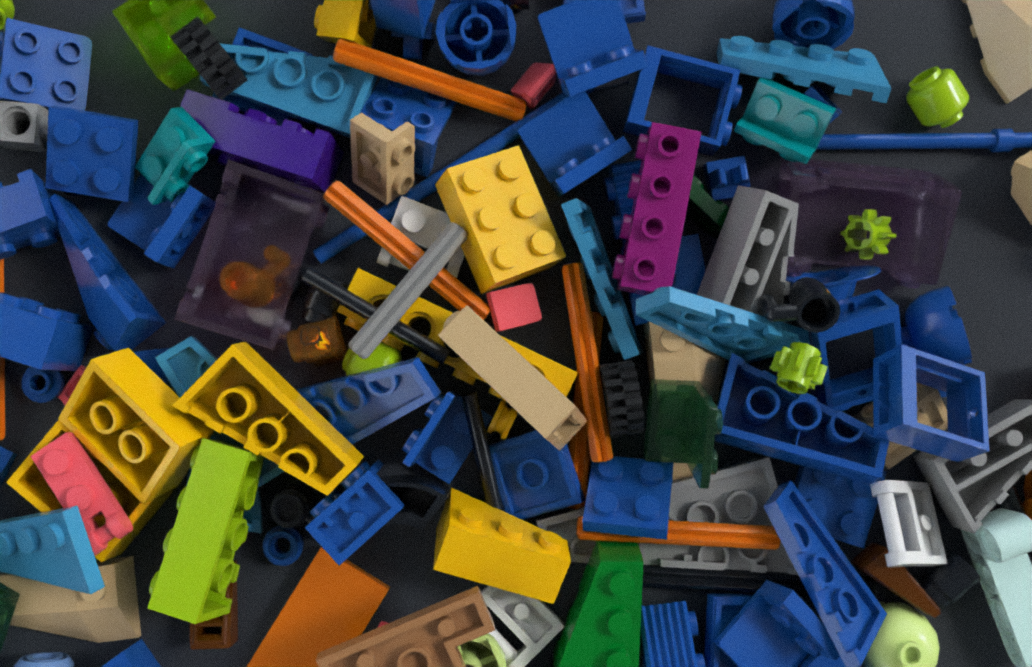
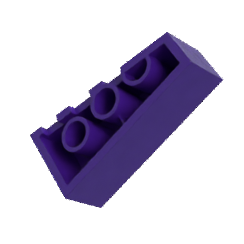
M186 89L180 107L182 106L215 140L208 153L218 156V163L238 171L241 170L242 165L256 170L254 174L256 177L270 183L277 184L279 178L293 183V190L310 197H314L316 192L324 194L333 183L344 152L330 132L316 128L315 134L302 128L301 124L284 119L282 126L276 125L277 121L261 111L249 108L246 109L244 115L239 114L240 108L231 102Z

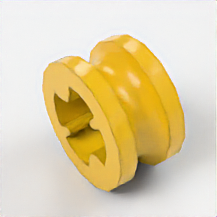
M501 400L487 432L491 434L496 431L500 434V438L505 440L518 412L514 408L507 407L506 401Z

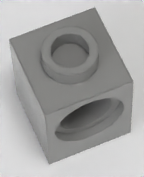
M0 100V146L5 149L47 153L48 109L34 103ZM30 121L28 130L22 134L24 124Z

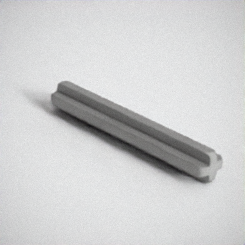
M454 222L447 225L349 342L348 346L355 354L362 359H366L371 355L467 240V233L462 227Z

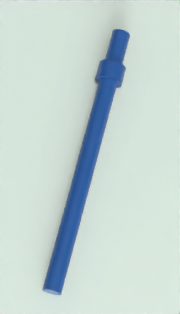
M1007 128L992 129L990 133L824 134L816 150L989 149L991 152H1010L1013 148H1032V132H1014L1013 129Z

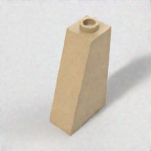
M468 305L461 311L454 312L446 319L443 330L438 336L559 451L586 424L587 420L579 409Z

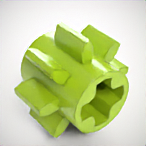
M864 209L862 217L859 215H849L848 220L850 223L844 231L840 232V235L844 236L847 243L845 251H859V258L861 260L872 259L874 252L876 254L889 253L886 246L897 235L892 233L888 225L892 218L887 216L877 218V211L872 209ZM867 231H870L869 238L866 237Z
M792 342L789 348L783 346L781 352L776 351L770 370L778 372L776 383L781 388L796 394H806L809 388L813 390L816 385H822L828 366L820 364L822 358L817 348L802 342Z

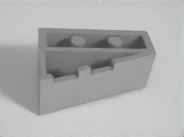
M738 185L697 295L762 316L764 314L758 304L759 298L762 295L770 294L775 298L778 305L783 304L784 295H789L791 282L786 281L788 257H793L799 204L766 190Z
M1014 399L987 414L989 452L960 462L923 451L913 456L914 461L926 482L929 483L930 489L952 527L975 534L983 525L981 520L996 503L1001 504L1008 497L1007 491L1022 474L1027 475L1032 470L1031 399Z

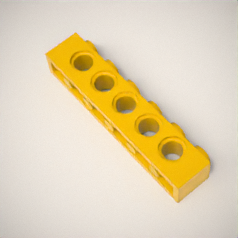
M358 268L347 290L377 307L384 302L396 286ZM418 297L401 317L400 321L411 327L414 321L427 319L431 324V332L428 337L446 347V343L438 334L443 330L446 319L453 313ZM342 305L337 310V312L347 316L344 324L358 331L368 321ZM390 333L381 341L402 351L405 344L408 345ZM501 336L567 397L578 372ZM420 351L416 356L421 361L435 368H438L440 364ZM448 356L444 362L455 368L452 376L474 385L476 379L487 383L461 357L452 358ZM490 387L488 393L506 401Z

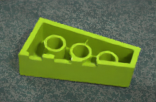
M202 438L200 445L195 448L191 456L190 468L192 471L188 484L182 489L177 499L176 508L178 514L174 527L169 530L163 542V552L165 554L160 570L154 574L150 582L149 594L151 598L147 609L193 624L230 613L233 599L227 598L225 595L229 583L237 581L240 565L234 563L233 559L235 551L246 541L249 526H247V520L243 518L244 510L248 511L254 505L264 456L260 454L257 456L244 447L221 440Z

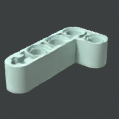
M999 508L988 512L981 520L983 525L975 534L961 530L974 568L981 577L982 589L1009 658L1016 667H1032V564L1027 554L1032 551V520L1023 513Z

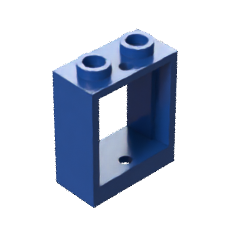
M647 45L644 54L648 67L639 70L623 132L639 136L640 133L647 134L652 122L644 120L658 72L720 89L708 137L701 135L698 148L699 153L713 156L721 145H727L732 132L733 123L727 122L730 108L736 109L742 94L743 85L737 84L740 70Z
M879 289L837 302L841 312L835 325L823 332H809L810 345L817 348L821 353L820 357L822 360L820 364L828 366L826 342L873 329L876 358L902 344L899 305ZM828 368L822 385H816L815 389H811V394L818 398L817 401L835 411H845L852 406L873 401V368L830 380Z
M903 344L874 358L873 436L955 462L989 452L985 372ZM917 383L947 392L948 432L918 423Z

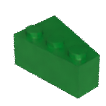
M596 541L580 581L578 594L567 614L565 627L554 647V667H639L644 561L638 543Z

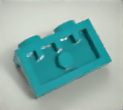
M760 78L744 115L737 122L734 131L742 135L743 139L750 144L764 145L778 151L779 155L785 160L807 164L816 151L836 108L770 79Z
M182 106L169 110L135 166L154 186L147 197V200L152 205L166 201L173 202L181 192H186L189 187L188 182L194 173L207 163V153L215 143V140Z

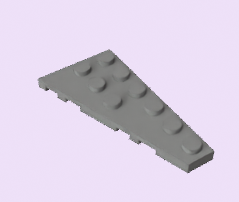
M763 456L672 481L669 520L773 526L763 507L778 487L770 457ZM585 507L570 509L536 519L539 528L554 532L568 541L571 562L588 563L596 543L594 540H580L576 535L577 518L583 516ZM780 542V547L777 550L638 543L644 561L643 565L723 571L724 569L749 570L750 572L766 573V571L784 572L798 575L782 542Z

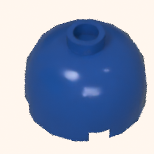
M450 0V4L445 7L443 12H440L437 18L436 37L441 54L454 69L466 75L484 76L496 72L507 63L515 48L517 31L515 18L510 7L507 4L505 6L500 0Z
M777 0L772 20L774 39L790 42L797 47L809 48L813 44H822L835 49L845 43L853 33L855 18L853 1Z
M949 286L923 293L909 304L905 311L906 326L901 327L902 344L962 365L971 364L972 353L962 318L958 316L956 309L952 308L957 303Z

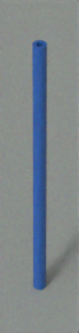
M592 88V89H589V90H587V91H585V92H586L587 95H588V94H590L591 92H593L595 89ZM563 92L524 116L521 120L511 124L415 185L406 194L400 195L388 205L385 204L376 212L387 221H390L394 217L401 196L420 202L437 191L435 184L447 168L502 150L520 138L517 133L519 127L568 96L563 94ZM354 224L313 250V253L322 264L367 234Z

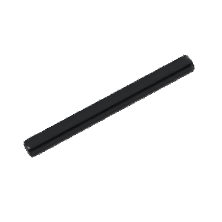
M643 565L642 587L756 593L763 583L768 580L794 590L798 596H809L799 575L784 572L766 571V573L750 572L749 570L724 569L723 571ZM860 576L875 596L874 579L869 576Z

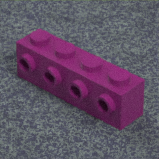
M652 122L647 134L640 133L635 152V158L642 159L639 175L632 173L627 198L634 199L631 215L624 213L619 238L626 239L623 255L616 254L611 278L618 279L616 290L648 295L657 288L672 287L702 131Z

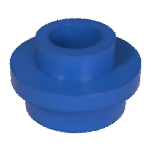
M30 366L22 377L24 394L30 400L38 403L53 401L61 394L65 385L64 376L58 370H40ZM40 376H43L46 381L45 387L42 390L37 386Z
M278 525L269 530L265 535L262 544L263 553L275 565H290L303 552V537L294 527L287 528ZM280 538L289 540V551L285 552L279 549L278 540Z

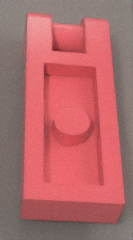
M66 432L30 456L62 507L78 506L94 555L105 550L108 547V542L113 538L121 539L133 531L129 517L79 439L72 432ZM103 513L106 518V524L99 527L94 518Z

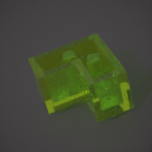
M128 0L112 11L156 77L173 92L199 75L198 71L170 36L197 16L205 25L216 18V15L205 0Z

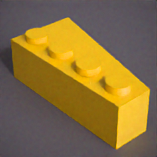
M246 341L232 344L172 405L183 413H190L205 422L204 425L214 431L224 433L244 445L245 449L257 456L260 454L278 464V468L327 496L364 458L339 431Z

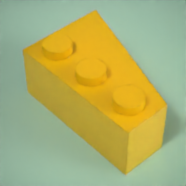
M451 487L436 528L433 570L554 604L571 563L568 541L554 532L541 529Z

